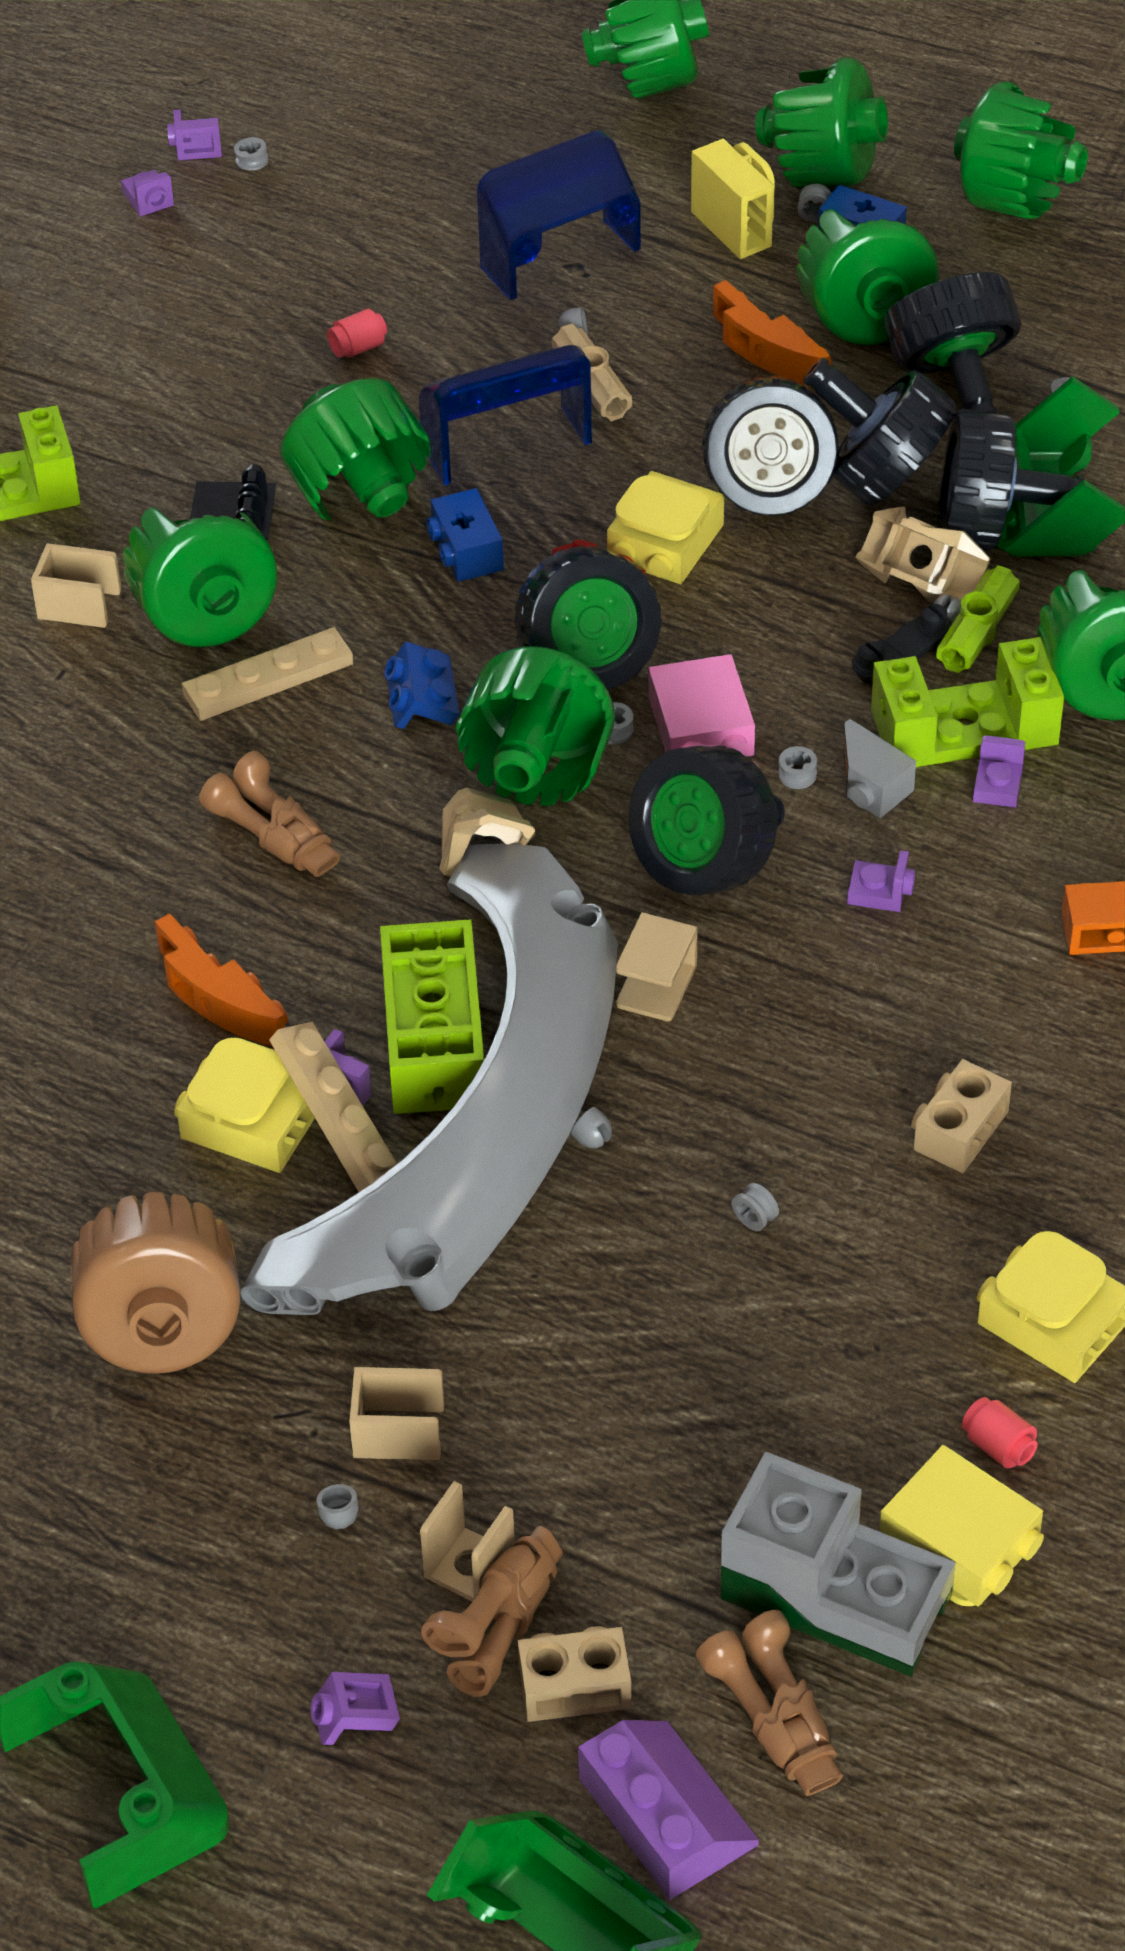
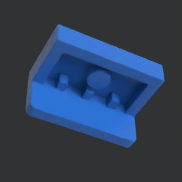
M405 641L398 653L389 658L384 671L385 679L388 681L390 694L389 708L393 713L394 726L404 729L414 714L452 725L460 713L450 655L436 649H428Z

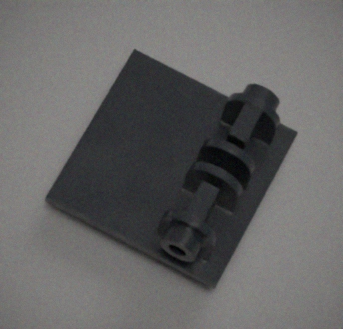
M257 464L249 465L248 468L244 469L242 472V482L196 481L190 519L203 518L204 515H213L215 517L224 515L245 521L240 514L242 512L249 516L265 539L268 540L276 483H267L265 472Z

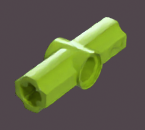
M997 565L992 570H986L974 591L967 593L962 598L960 613L936 651V658L944 664L945 669L960 673L964 669H970L982 648L994 641L997 624L1020 587V580L1012 574L1011 569Z

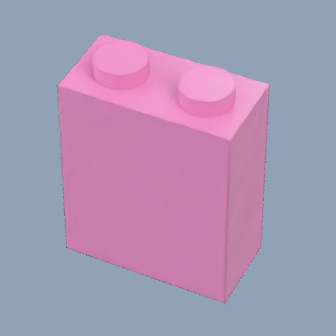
M732 654L648 667V696L665 752L694 745H722L736 749L745 756L754 755L755 723Z

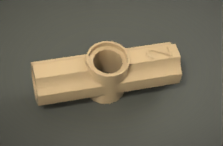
M573 323L562 326L559 332L552 337V348L574 377L576 393L588 398L601 417H607L610 421L623 418L626 411L632 407V396L609 366L608 352L602 347L595 346L583 328H578Z

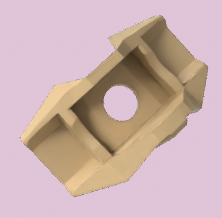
M905 507L875 511L873 523L864 545L856 555L857 561L883 583L886 584L891 575L912 583L926 600L932 603L935 599L945 594L951 595V598L962 600L967 593L974 591L985 574L991 559L965 531L935 528L913 517L906 518ZM920 545L928 546L932 552L930 564L923 569L915 568L910 560L912 551Z
M468 787L458 790L443 808L442 859L439 869L443 875L451 877L474 833L482 836H496L505 845L511 843L527 845L535 836V829L528 820L522 818L511 800Z

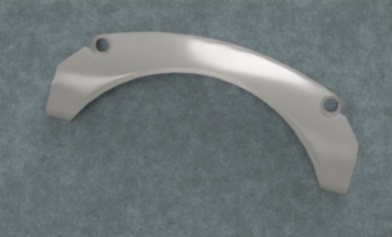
M500 843L475 844L466 848L460 863L455 867L447 883L448 890L478 909L494 925L499 933L506 958V1000L500 1025L490 1050L475 1078L453 1109L431 1134L401 1162L373 1184L341 1205L266 1243L261 1249L240 1293L245 1303L253 1309L268 1314L315 1315L321 1311L326 1300L337 1302L372 1291L409 1286L424 1310H441L455 1300L460 1290L481 1267L513 1226L542 1183L575 1124L597 1069L612 1010L618 941L601 907L596 904H582L584 897L578 885L546 847L520 845L517 843L505 845Z

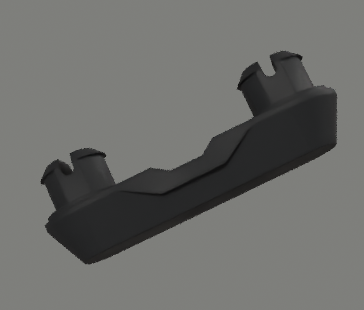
M930 604L922 609L919 617L900 627L892 636L877 642L870 641L860 646L858 653L853 657L852 668L861 681L873 684L874 662L916 656L918 660L928 651L938 646L952 625L947 617V609L939 604Z

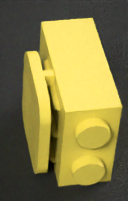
M721 139L693 150L691 212L739 259L772 247L775 180L769 164L745 142L738 143L732 147L725 139Z
M650 471L648 475L637 478L617 503L616 518L607 529V550L630 557L635 566L646 570L645 573L681 585L724 525L723 494Z
M227 1038L214 1046L208 1057L201 1062L198 1072L190 1082L187 1091H183L180 1094L174 1110L175 1117L178 1118L181 1139L278 1173L282 1172L315 1119L276 1051L241 1038Z
M1044 1231L1036 1233L1023 1247L1021 1245L1017 1246L1008 1257L1005 1267L999 1272L997 1277L990 1276L983 1283L977 1295V1301L980 1302L979 1325L1073 1383L1080 1379L1125 1327V1285L1106 1275L1105 1264L1099 1257L1056 1232Z
M942 1445L882 1509L879 1532L955 1561L953 1591L950 1600L962 1606L976 1605L979 1607L991 1593L998 1595L1004 1590L1013 1575V1568L1022 1558L1026 1561L1030 1560L1040 1548L1044 1539V1535L1041 1533L1043 1510L953 1450Z

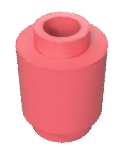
M367 308L334 322L333 327L327 330V339L333 353L338 358L344 356L352 358L383 345L384 335L387 334V326L379 313L375 314L373 310Z
M987 1397L978 1399L970 1406L962 1420V1429L967 1432L968 1440L1006 1469L1026 1464L1036 1452L1038 1446L1036 1428L999 1400L991 1401Z

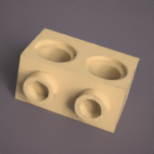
M962 1059L951 1074L946 1072L941 1077L928 1105L923 1103L917 1109L911 1124V1128L915 1130L914 1150L958 1172L964 1173L1009 1112L1012 1082Z
M595 1626L577 1633L561 1635L541 1633L534 1635L530 1639L518 1640L519 1670L527 1722L632 1709L631 1677L622 1627L607 1629ZM595 1664H606L609 1667L605 1669H594L591 1666ZM546 1670L557 1672L552 1676H543L538 1674Z

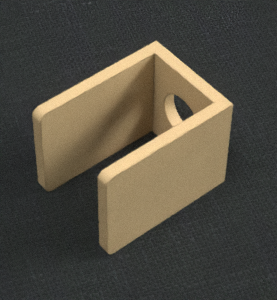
M47 543L31 578L37 618L43 620L105 628L108 623L104 594L119 595L121 592L117 555L111 551Z
M641 913L616 965V973L627 976L616 1000L617 1008L664 1021H671L697 967L696 926Z
M354 1367L349 1419L353 1458L439 1460L441 1447L438 1418L365 1415V1411L443 1412L444 1390L442 1371L440 1369Z
M454 1481L420 1529L424 1578L473 1601L481 1588L482 1578L488 1568L507 1548L515 1545L513 1509L504 1506L485 1535L477 1534L465 1528L462 1484ZM465 1554H472L473 1576L462 1575L456 1570L455 1563L458 1558Z

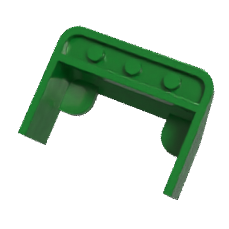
M1072 376L1015 424L1017 468L1073 476L1077 471L1086 468L1091 461V436L1120 413L1119 407ZM1086 480L1081 481L1052 506L1012 501L997 546L1013 557L1083 556L1094 551L1100 542L1125 523V506Z
M73 1661L62 1664L0 1696V1745L6 1753L56 1726L101 1705L145 1781L128 1790L119 1803V1818L127 1835L79 1859L88 1900L93 1910L216 1846L227 1835L230 1824L227 1806L152 1680L146 1674L135 1670Z
M525 1811L469 1820L427 1893V1896L435 1902L461 1897L467 1902L465 1907L468 1912L486 1923H494L495 1919L502 1921L514 1919L553 1951H694L702 1938L700 1930L690 1920L561 1822L538 1811Z

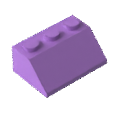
M622 1720L578 1746L579 1780L669 1900L759 1845L758 1838L668 1721Z

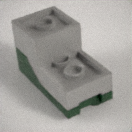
M765 1451L722 1530L720 1599L758 1615L770 1610H780L788 1620L790 1628L912 1677L922 1657L923 1642L937 1614L943 1615L952 1596L956 1562L859 1524L862 1489Z

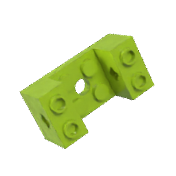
M58 405L18 413L24 450L0 454V521L81 505L74 457Z
M1041 637L999 643L996 680L928 690L916 656L874 662L871 712L880 738L916 760V767L980 757L982 737L985 735L1025 741V750L1059 745L1064 694L1056 674L1051 669ZM969 719L974 723L970 725H962V723L958 720Z
M469 919L380 926L394 1114L452 1110L475 1078L484 1061L472 921Z

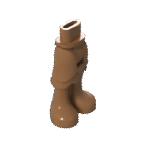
M258 751L248 752L238 761L234 768L233 780L226 773L219 772L206 781L199 795L201 806L212 814L228 818L254 833L259 838L260 847L266 849L267 852L275 855L283 862L294 864V867L299 871L307 869L315 877H319L340 861V854L331 847L332 841L330 837L323 834L320 826L303 810L300 803L295 802L290 795L287 800L283 799L268 784L271 773L270 763ZM244 799L254 803L271 815V821L254 810Z
M538 1526L530 1536L519 1538L514 1546L507 1548L488 1568L482 1578L481 1588L477 1596L462 1613L446 1610L438 1611L432 1614L422 1626L421 1635L431 1649L441 1655L454 1657L448 1665L446 1673L452 1684L463 1693L474 1697L488 1695L501 1674L503 1660L512 1641L520 1639L526 1634L534 1613L550 1586V1582L556 1577V1563L562 1557L563 1552L547 1528ZM492 1620H496V1622L489 1630L487 1635L483 1638L484 1633L488 1628L490 1622Z
M770 1610L755 1617L747 1624L742 1634V1643L734 1631H722L709 1637L700 1645L696 1652V1658L702 1669L707 1674L722 1680L743 1705L753 1723L752 1733L757 1737L758 1742L763 1746L772 1761L778 1767L785 1769V1775L788 1780H797L805 1796H811L837 1784L843 1776L834 1762L837 1752L833 1745L830 1744L828 1730L814 1702L813 1692L808 1690L805 1678H802L799 1683L797 1682L786 1662L783 1649L790 1636L788 1620L780 1610ZM745 1652L759 1668L776 1694L773 1706H771L748 1666Z

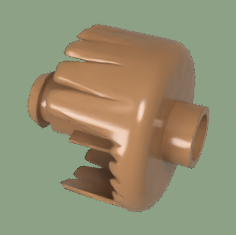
M148 1192L143 1196V1204L140 1207L136 1196H126L118 1202L115 1217L112 1208L106 1206L98 1212L95 1220L87 1221L79 1232V1240L72 1247L71 1286L74 1319L86 1344L107 1362L139 1373L159 1374L174 1372L188 1368L209 1357L226 1341L237 1321L241 1299L234 1242L230 1239L225 1223L221 1219H215L212 1210L203 1203L194 1202L191 1209V1205L184 1195L173 1194L170 1198V1207H168L163 1193Z

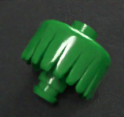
M612 0L608 4L609 9L605 11L607 20L599 22L600 28L590 30L588 26L581 32L590 66L600 68V62L609 60L610 65L617 63L629 65V67L622 71V75L626 80H636L626 86L628 91L633 93L631 96L636 99L693 83L697 79L699 72L692 42L710 37L701 0Z
M842 57L837 59L829 68L799 72L801 82L818 84L778 91L773 95V106L775 109H772L771 105L768 104L757 111L755 131L759 144L770 149L775 144V147L778 149L793 151L777 157L780 166L791 168V170L783 171L782 174L790 181L793 187L803 189L810 184H820L825 187L860 184L866 179L872 168L876 143H883L887 138L888 111L884 98L874 97L871 80L860 61L852 57Z
M1000 81L993 84L981 96L972 115L963 118L955 136L954 156L957 161H961L960 179L965 198L971 205L980 209L1029 220L1041 217L1043 213L1040 212L1048 211L1053 205L1052 202L1044 199L1056 198L1061 190L1058 186L1045 180L1056 183L1064 180L1066 184L1079 182L1085 173L1088 162V149L1078 140L1071 144L1075 137V127L1043 115L1049 112L1052 104L1025 96L1018 85L1009 81Z
M826 210L819 219L821 229L816 225H812L806 233V241L809 248L802 244L797 252L800 264L796 266V275L800 282V290L823 325L835 336L858 345L886 343L888 339L884 327V316L890 307L910 293L939 281V265L936 254L929 241L913 225L909 226L898 221L880 219L879 221L869 220L866 223H859L855 226L836 210Z
M371 377L349 381L341 385L332 384L311 395L304 403L302 411L294 418L285 431L280 446V456L284 466L313 511L323 520H331V517L322 503L316 487L322 491L326 490L329 483L326 475L336 476L341 471L360 502L367 504V511L378 518H385L399 511L407 503L409 498L407 485L416 478L415 468L419 472L424 469L427 463L426 457H430L431 451L429 436L397 388L389 381Z
M150 507L141 517V525L144 531L139 526L132 528L129 534L131 548L126 547L123 551V561L126 566L124 578L131 590V594L150 622L167 638L191 647L221 645L246 633L267 611L277 586V564L270 544L247 514L240 512L245 521L224 515L219 517L204 515L203 518H192L190 521H172L158 508Z
M1076 570L1066 580L1068 592H1066L1062 585L1057 586L1050 596L1051 608L1048 604L1042 607L1040 611L1041 625L1037 628V637H1041L1051 669L1056 674L1064 694V700L1080 713L1095 719L1108 721L1125 720V590L1116 591L1109 587L1097 586L1084 570Z
M526 646L510 649L493 657L478 674L456 724V734L458 735L457 748L461 753L464 751V763L471 772L478 764L477 779L483 785L491 787L496 779L495 792L502 797H508L512 792H516V802L531 805L541 793L540 804L542 806L554 805L561 796L562 802H569L573 800L578 792H583L588 788L596 774L613 732L615 720L614 705L601 679L587 665L573 656L546 647ZM551 756L562 759L553 770L542 776Z

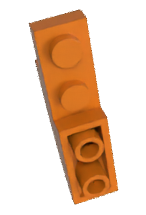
M727 280L713 285V316L723 324V342L737 354L770 373L785 379L795 380L803 385H806L803 380L804 376L820 358H826L831 366V358L827 350L820 347L801 327L796 326L785 315L770 320L765 312L760 311L747 299L743 292L738 291Z
M170 913L156 920L155 927L159 952L164 957L168 987L184 1003L215 1025L240 1037L272 1046L269 1039L278 1029L285 1028V1024L288 1023V1017L281 1003L276 999L271 1001L263 992L258 978L252 972L246 973L234 959L221 966L214 954H206L202 950L193 931L188 926L182 927Z

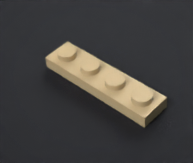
M332 627L182 683L183 695L198 719L202 721L353 665V655L336 628Z
M313 1021L278 1029L269 1041L358 1192H361L397 1165L395 1159Z

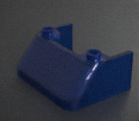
M598 130L492 169L478 183L480 268L510 300L517 298L516 267L527 264L537 257L542 247V232L603 209V220L634 252L641 250V202L615 142L603 131Z
M575 345L549 348L436 379L428 383L419 395L420 424L430 438L431 451L429 460L443 484L451 483L448 421L561 390V408L584 445L592 443L591 364L584 351Z

